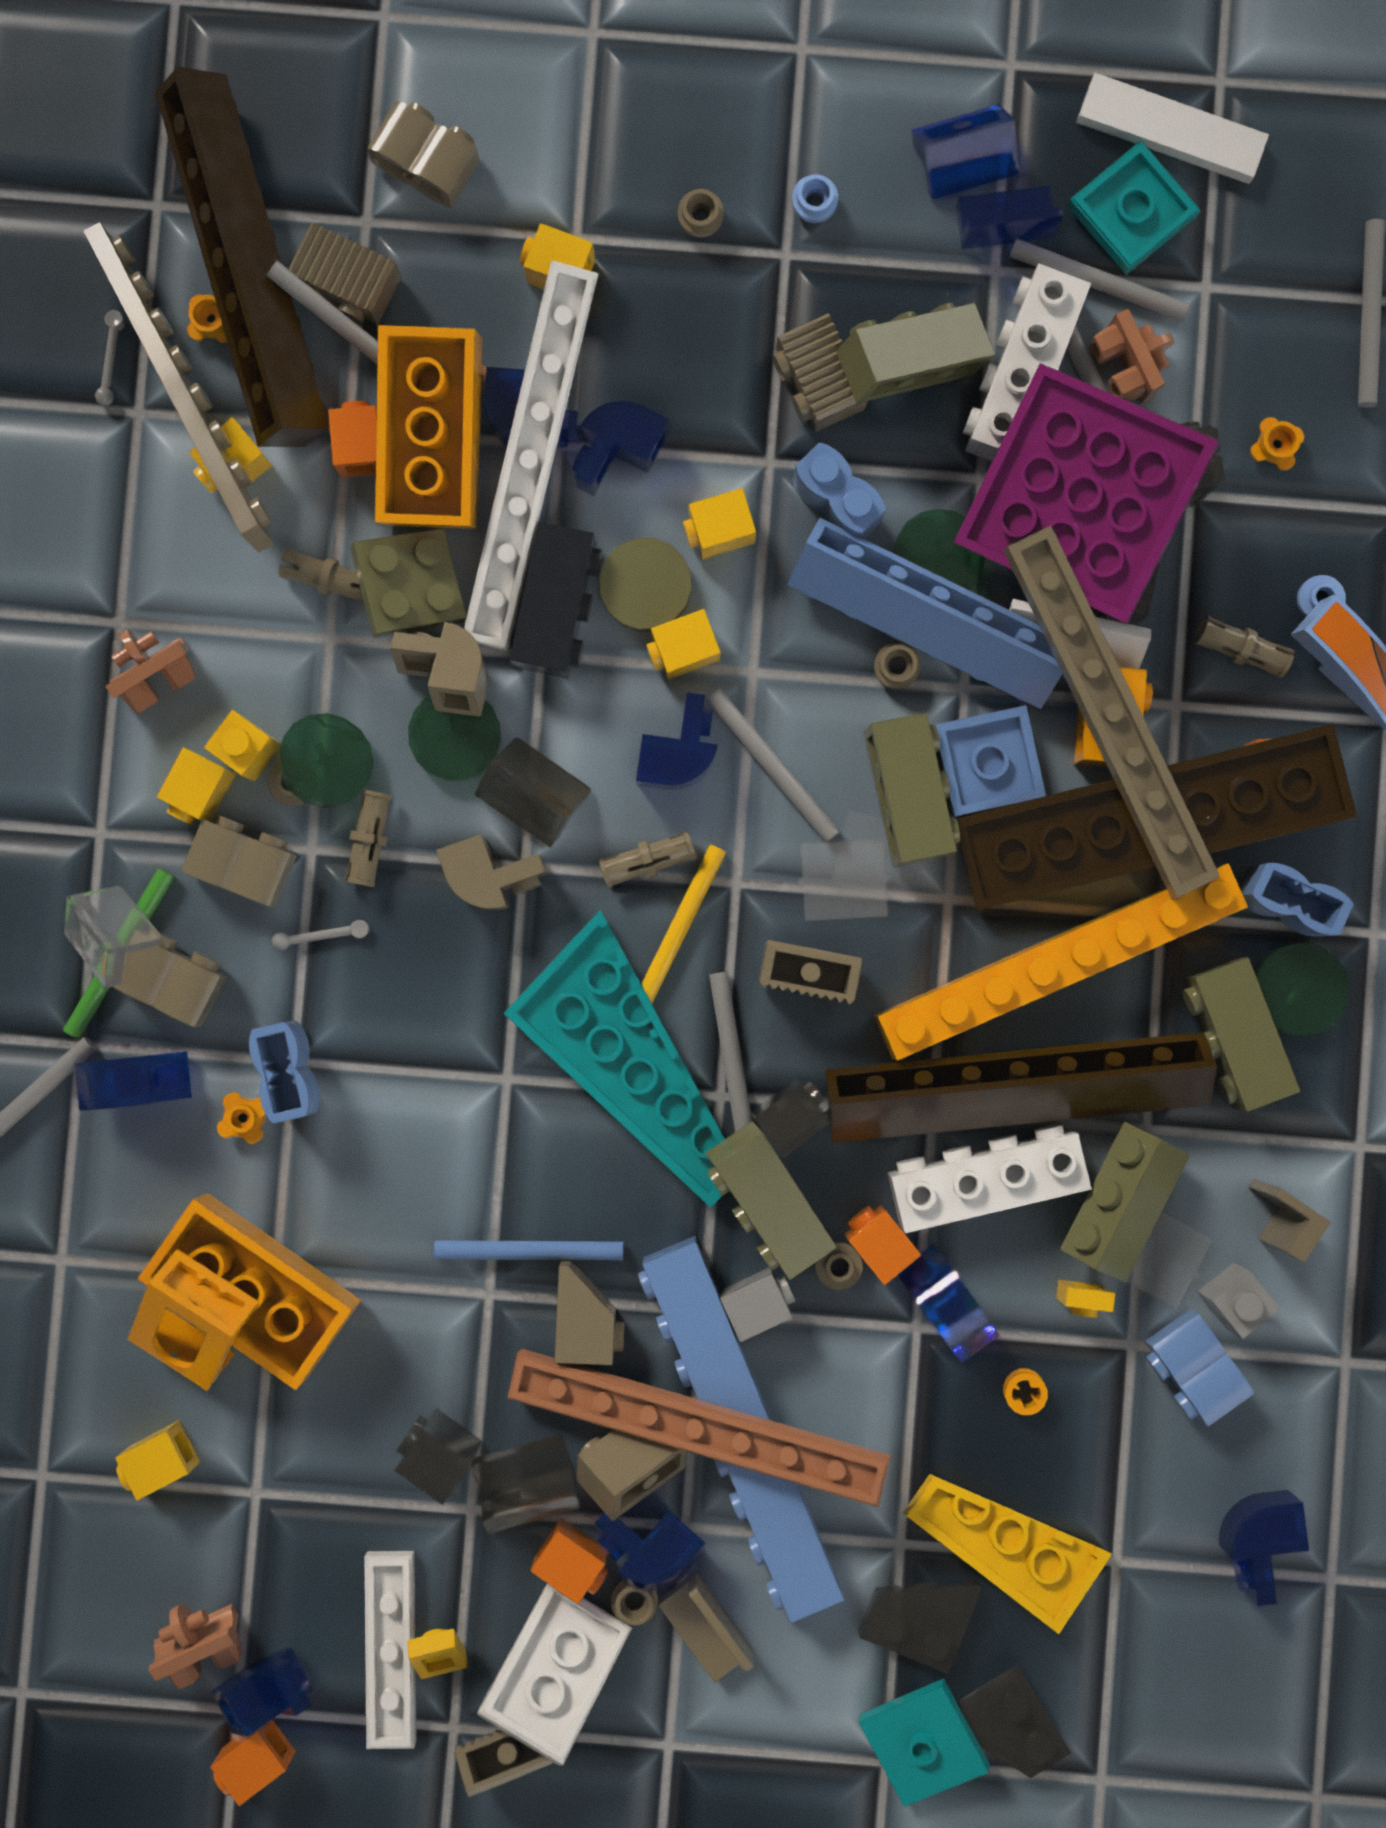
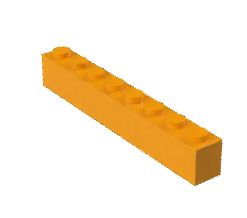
M1229 863L1215 866L1220 877L1179 898H1171L1165 887L873 1015L890 1057L898 1061L1247 908L1248 905Z

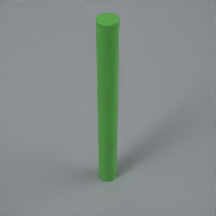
M158 867L63 1028L65 1033L80 1039L111 987L110 983L134 935L142 934L174 880L175 876Z

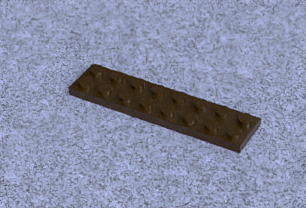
M1334 724L1167 765L1209 854L1357 818ZM1114 779L956 819L960 831V845L977 910L1156 867Z

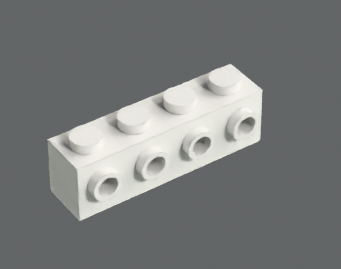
M1039 263L1031 279L1022 277L1012 304L1020 307L1014 322L1005 321L995 346L1003 350L998 366L989 363L979 388L980 391L987 393L981 409L972 407L962 432L970 436L965 449L966 452L993 461L1039 364L1042 363L1053 369H1059L1091 286L1090 282Z
M1056 1124L1034 1130L1035 1138L1017 1141L1016 1135H1008L989 1140L990 1148L971 1152L970 1146H961L943 1151L944 1159L925 1163L924 1157L921 1156L897 1162L898 1170L887 1172L900 1228L904 1233H909L1092 1190L1078 1133L1072 1130H1064L1062 1124Z

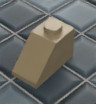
M562 1260L559 1265L555 1363L612 1365L614 1351L623 1352L625 1322H616V1308L573 1260Z
M613 1430L603 1438L595 1437L591 1439L581 1449L578 1455L576 1480L605 1514L614 1521L686 1468L688 1451Z

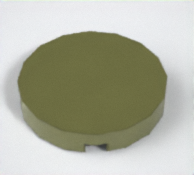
M652 537L633 538L617 546L605 559L599 576L600 597L608 613L621 626L637 632H651V628L679 618L686 610L691 596V573L683 555L669 543Z

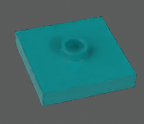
M1139 141L1070 198L1067 207L1125 275H1128L1192 222L1201 211L1142 141Z
M944 1679L860 1714L858 1723L904 1807L989 1773L990 1763Z

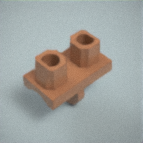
M1128 308L1115 314L1108 327L1091 339L1089 348L1099 365L1116 357L1120 359L1124 371L1111 376L1108 380L1111 394L1126 401L1138 398L1140 403L1143 404L1154 399L1156 396L1155 392L1165 385L1160 372L1167 369L1170 363L1164 351L1169 349L1175 341L1171 333L1156 337L1151 324L1144 325L1138 329Z
M127 629L119 634L125 647L111 656L118 667L123 666L132 659L137 664L111 679L110 683L105 687L113 699L120 695L125 703L139 714L160 699L146 678L160 670L174 691L196 678L197 675L192 663L186 655L190 647L181 636L149 656L146 651L160 643L154 632L150 631L138 639L132 631Z
M184 1604L171 1608L169 1612L170 1625L159 1629V1638L154 1640L155 1660L149 1665L148 1669L153 1679L157 1681L167 1676L175 1687L180 1690L193 1684L200 1677L202 1669L200 1660L210 1656L217 1668L221 1669L238 1663L241 1658L242 1644L236 1632L239 1614L233 1604L210 1614H207L205 1609L192 1614Z

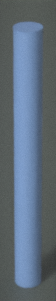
M435 1240L434 1259L623 1261L624 1253L623 1241Z

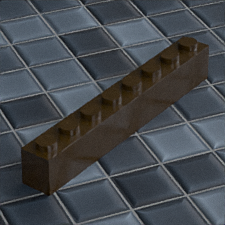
M177 66L155 91L257 446L305 447L329 429L327 414L321 401L314 377L313 365L309 360L301 332L300 320L296 315L291 295L267 277L269 270L275 262L279 261L281 263L275 243V234L270 226L263 202L262 190L258 184L251 161L249 145L245 140L237 113L236 101L232 95L226 74Z
M1198 1032L826 1069V1108L832 1143L1209 1106L1211 1105L1217 1065L1205 1033Z

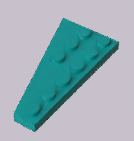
M600 910L513 1002L504 1014L711 1208L722 1195L707 1174V1171L714 1166L705 1153L725 1140Z

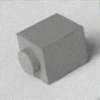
M1236 1263L1231 1264L1197 1291L1226 1329L1242 1339L1280 1310L1252 1272Z
M770 1268L719 1291L720 1300L740 1342L792 1318L788 1305L796 1301L785 1276L782 1275L775 1278Z

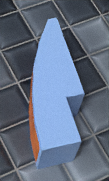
M1336 594L1322 599L1292 632L1291 636L1321 663L1317 669L1386 731V646Z

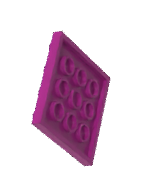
M1040 363L954 543L1012 569L1003 550L1051 526L1089 605L1128 624L1219 445V441Z

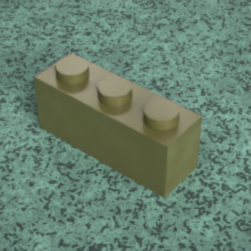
M946 303L936 307L930 313L916 315V312L909 311L896 316L890 322L877 324L875 320L864 321L849 331L850 336L836 351L856 403L973 376L995 355L975 303L955 307L954 303Z
M927 713L871 723L863 732L892 867L943 858L957 852L955 844L960 842V831L955 816H949L945 798L950 796V785L945 770H939L935 752L940 751V739L936 726L934 724L929 725Z
M1249 957L1234 958L1183 977L1187 989L1182 991L1185 1004L1191 1015H1197L1221 1075L1216 1080L1217 1087L1227 1105L1232 1104L1233 1109L1249 1112L1301 1092Z
M753 1121L705 1153L714 1166L707 1171V1174L722 1196L730 1191L739 1205L731 1210L747 1234L755 1229L763 1240L756 1248L771 1271L780 1266L788 1279L791 1280L837 1248L767 1138Z
M1124 1122L1091 1187L1092 1190H1089L1060 1250L1095 1270L1126 1283L1190 1155L1164 1140Z

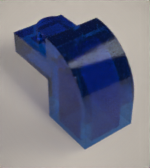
M486 367L484 393L486 413L496 437L507 448L525 370ZM565 410L556 448L567 447L568 442L579 443L581 424L578 411Z
M613 401L597 407L587 415L580 425L583 440L591 443V446L589 447L584 444L573 463L572 470L576 472L577 488L595 496L615 456L649 473L670 433L669 419L643 405L630 401Z
M687 692L680 739L642 734L636 777L637 786L678 790L697 783L708 773L715 761L718 744L700 742V736L710 737L713 709L705 708L706 695Z
M187 1051L74 1063L79 1111L129 1107L192 1098Z
M934 1244L921 1252V1256L900 1272L898 1276L962 1364L1000 1335L963 1282Z
M1289 1490L1257 1493L1241 1499L1227 1512L1220 1527L1219 1546L1232 1560H1236L1234 1561V1572L1237 1585L1241 1591L1244 1590L1257 1606L1277 1604L1271 1555L1309 1551L1304 1505Z
M670 1511L664 1515L644 1541L620 1519L616 1518L612 1521L605 1512L594 1523L596 1533L600 1535V1538L596 1541L600 1548L617 1562L622 1556L627 1559L626 1563L618 1571L619 1580L638 1590L657 1591L672 1586L683 1578L705 1551V1542Z
M292 1648L282 1649L247 1666L211 1690L232 1734L248 1737L279 1714L296 1717L313 1705L308 1697V1694L313 1689Z

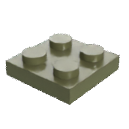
M444 528L361 540L352 543L350 549L373 638L393 635L394 632L405 633L444 626V622L452 624L463 623L467 618Z

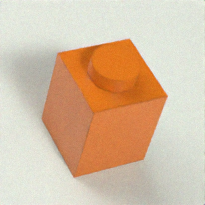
M348 401L342 403L341 408L328 409L332 461L341 478L376 475L377 407L375 405L369 406V403L365 401Z
M881 1204L874 1210L870 1206L863 1208L848 1222L851 1229L845 1233L846 1238L884 1285L921 1256L920 1252Z
M560 1518L534 1556L530 1571L573 1602L579 1604L587 1591L594 1595L609 1572L604 1567L607 1549L563 1518Z
M267 1713L222 1747L210 1768L214 1772V1780L218 1788L225 1795H231L237 1805L240 1806L284 1773L296 1751Z

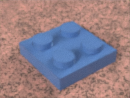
M1026 705L935 724L940 739V751L938 752L941 770H945L950 785L948 803L951 816L959 817L1046 796Z

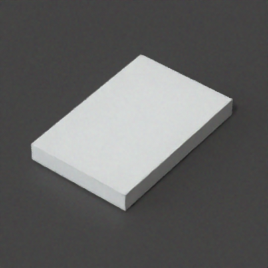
M547 1583L476 1714L557 1765H563L632 1628L585 1598H582L579 1604H576Z

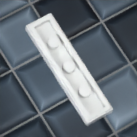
M1094 73L1076 123L1135 144L1142 141L1149 149L1250 184L1255 176L1269 134L1098 73Z
M367 1551L364 1556L366 1749H414L416 1744V1670L408 1659L407 1640L415 1638L414 1551Z

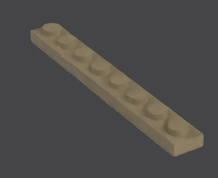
M100 222L85 230L84 233L232 519L246 541L258 553L275 544L266 527L273 523L268 511L258 497L254 499L250 497L246 487L252 485V481L241 462L237 458L231 460L226 449L231 447L232 443L218 420L211 422L206 411L213 408L212 404L198 382L191 384L187 374L193 371V368L184 352L178 345L172 347L167 337L174 334L161 310L158 307L154 310L152 309L148 300L152 299L154 294L143 275L139 271L133 273L129 264L136 260L121 235L112 238Z
M1049 526L1008 546L1003 551L1170 897L1179 898L1220 877L1052 527Z

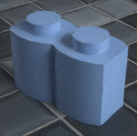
M819 442L795 466L793 484L796 492L808 506L816 511L825 513L828 522L863 539L880 525L886 511L881 496L869 483L852 476L847 461L834 448Z
M1267 863L1249 867L1240 886V890L1248 905L1247 909L1262 916H1278L1291 930L1306 936L1340 935L1354 905L1351 899L1342 891L1325 884H1310L1297 870L1278 863Z
M287 1021L252 1029L249 1037V1051L256 1070L262 1076L260 1100L268 1119L274 1124L318 1112L320 1090L313 1072L307 1067L310 1048L307 1035L298 1021Z
M1192 1309L1145 1340V1343L1152 1352L1145 1357L1162 1381L1169 1377L1179 1391L1173 1398L1190 1421L1198 1417L1206 1426H1210L1255 1394L1203 1318Z

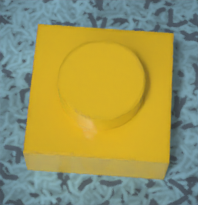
M1058 1280L1056 1299L1064 1306L1069 1307L1070 1314L1097 1318L1098 1310L1113 1312L1115 1292L1105 1285Z
M433 1629L424 1633L422 1637L407 1640L408 1659L421 1679L467 1668L466 1649L454 1629Z

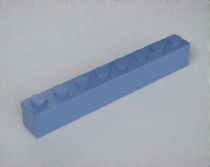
M696 1236L645 1256L642 1263L645 1270L638 1273L639 1280L648 1300L656 1297L663 1314L656 1317L666 1344L673 1341L676 1344L681 1359L674 1361L684 1388L693 1386L699 1400L772 1421L736 1332L720 1300L719 1291ZM714 1459L721 1477L728 1474L731 1477L736 1491L730 1493L729 1496L739 1521L748 1519L754 1536L749 1537L748 1542L758 1566L766 1563L773 1580L766 1582L775 1609L778 1611L785 1608L790 1623H793L843 1602L841 1585L799 1484Z

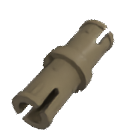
M289 548L284 551L281 561L298 565L299 569L288 565H279L278 574L280 578H287L317 587L318 593L327 596L333 592L364 603L361 589L357 587L359 581L356 570L342 567L339 565L338 560L327 558L323 561L295 552Z
M1208 615L1203 618L1195 634V644L1231 657L1232 663L1240 666L1246 663L1280 678L1287 673L1294 659L1293 649L1259 637L1256 630L1248 627L1242 630Z
M362 790L356 830H351L349 840L353 841L344 882L375 887L374 882L381 847H386L388 837H384V831L392 795Z
M686 830L683 833L648 844L647 840L638 842V848L605 859L601 858L599 859V864L606 885L610 888L613 885L648 874L649 878L658 876V870L691 859L695 860L697 856L690 834Z

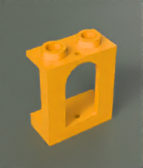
M176 1249L148 1283L127 1340L208 1391L233 1358L235 1352L230 1350L235 1337L253 1314L259 1301Z

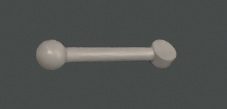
M117 310L108 311L104 317L105 323L109 327L101 387L95 392L96 401L103 406L110 405L114 400V395L110 388L118 331L122 330L125 326V318Z
M355 920L351 926L290 936L279 932L272 937L271 944L274 949L283 951L293 944L348 935L364 938L368 935L370 927L364 920Z

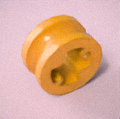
M1019 1368L1012 1371L1004 1381L1003 1394L1008 1406L1014 1412L1021 1415H1033L1045 1406L1048 1399V1390L1041 1376L1036 1371L1029 1368ZM1023 1380H1028L1032 1388H1038L1037 1395L1031 1393L1033 1400L1028 1403H1023L1019 1396H1012L1014 1388L1020 1389L1017 1383Z

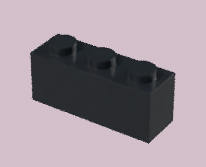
M538 522L510 662L514 668L569 679L571 667L579 668L584 647V640L577 639L580 621H589L593 603V595L586 593L590 576H598L602 559V549L595 548L594 533Z

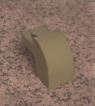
M444 622L440 638L423 632L411 634L394 632L390 650L398 673L430 677L428 689L435 711L481 717L488 689V680L480 647L467 630L458 625Z
M481 834L436 850L451 889L465 902L487 910L511 908L505 893L506 889L512 888L514 895L541 886L539 878L548 875L543 858L539 854L497 868L487 839Z

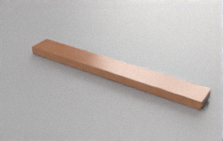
M521 1349L517 1353L507 1396L508 1399L878 1507L891 1457V1455L578 1364L555 1363V1358L526 1349Z

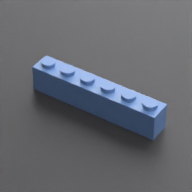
M819 518L807 539L787 584L801 591L809 598L817 599L843 612L850 618L858 619L886 633L893 639L901 640L927 653L930 657L948 663L970 674L973 678L1011 694L1017 700L1027 702L1039 709L1042 708L1063 674L1039 624L822 518Z

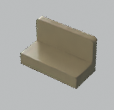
M1254 1179L1249 1188L1279 1207L1258 1239L1273 1249L1305 1263L1331 1221L1283 1189Z
M697 1571L659 1598L658 1606L714 1683L738 1665L745 1672L754 1667L752 1646Z

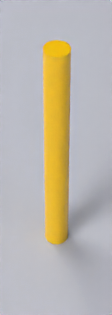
M709 845L641 983L651 1003H653L727 853L714 845Z

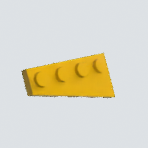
M932 1474L928 1475L903 1511V1514L1057 1634L1061 1632L1112 1555V1553Z

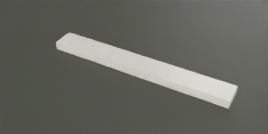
M551 260L464 626V629L475 638L478 644L505 651L508 650L598 277V273Z

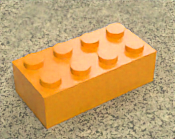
M378 325L376 523L397 527L478 530L483 338L475 329Z
M209 1193L203 1194L191 1201L138 1277V1280L147 1286L176 1249H178L259 1301L253 1314L237 1333L232 1346L294 1390H297L308 1379L362 1301Z

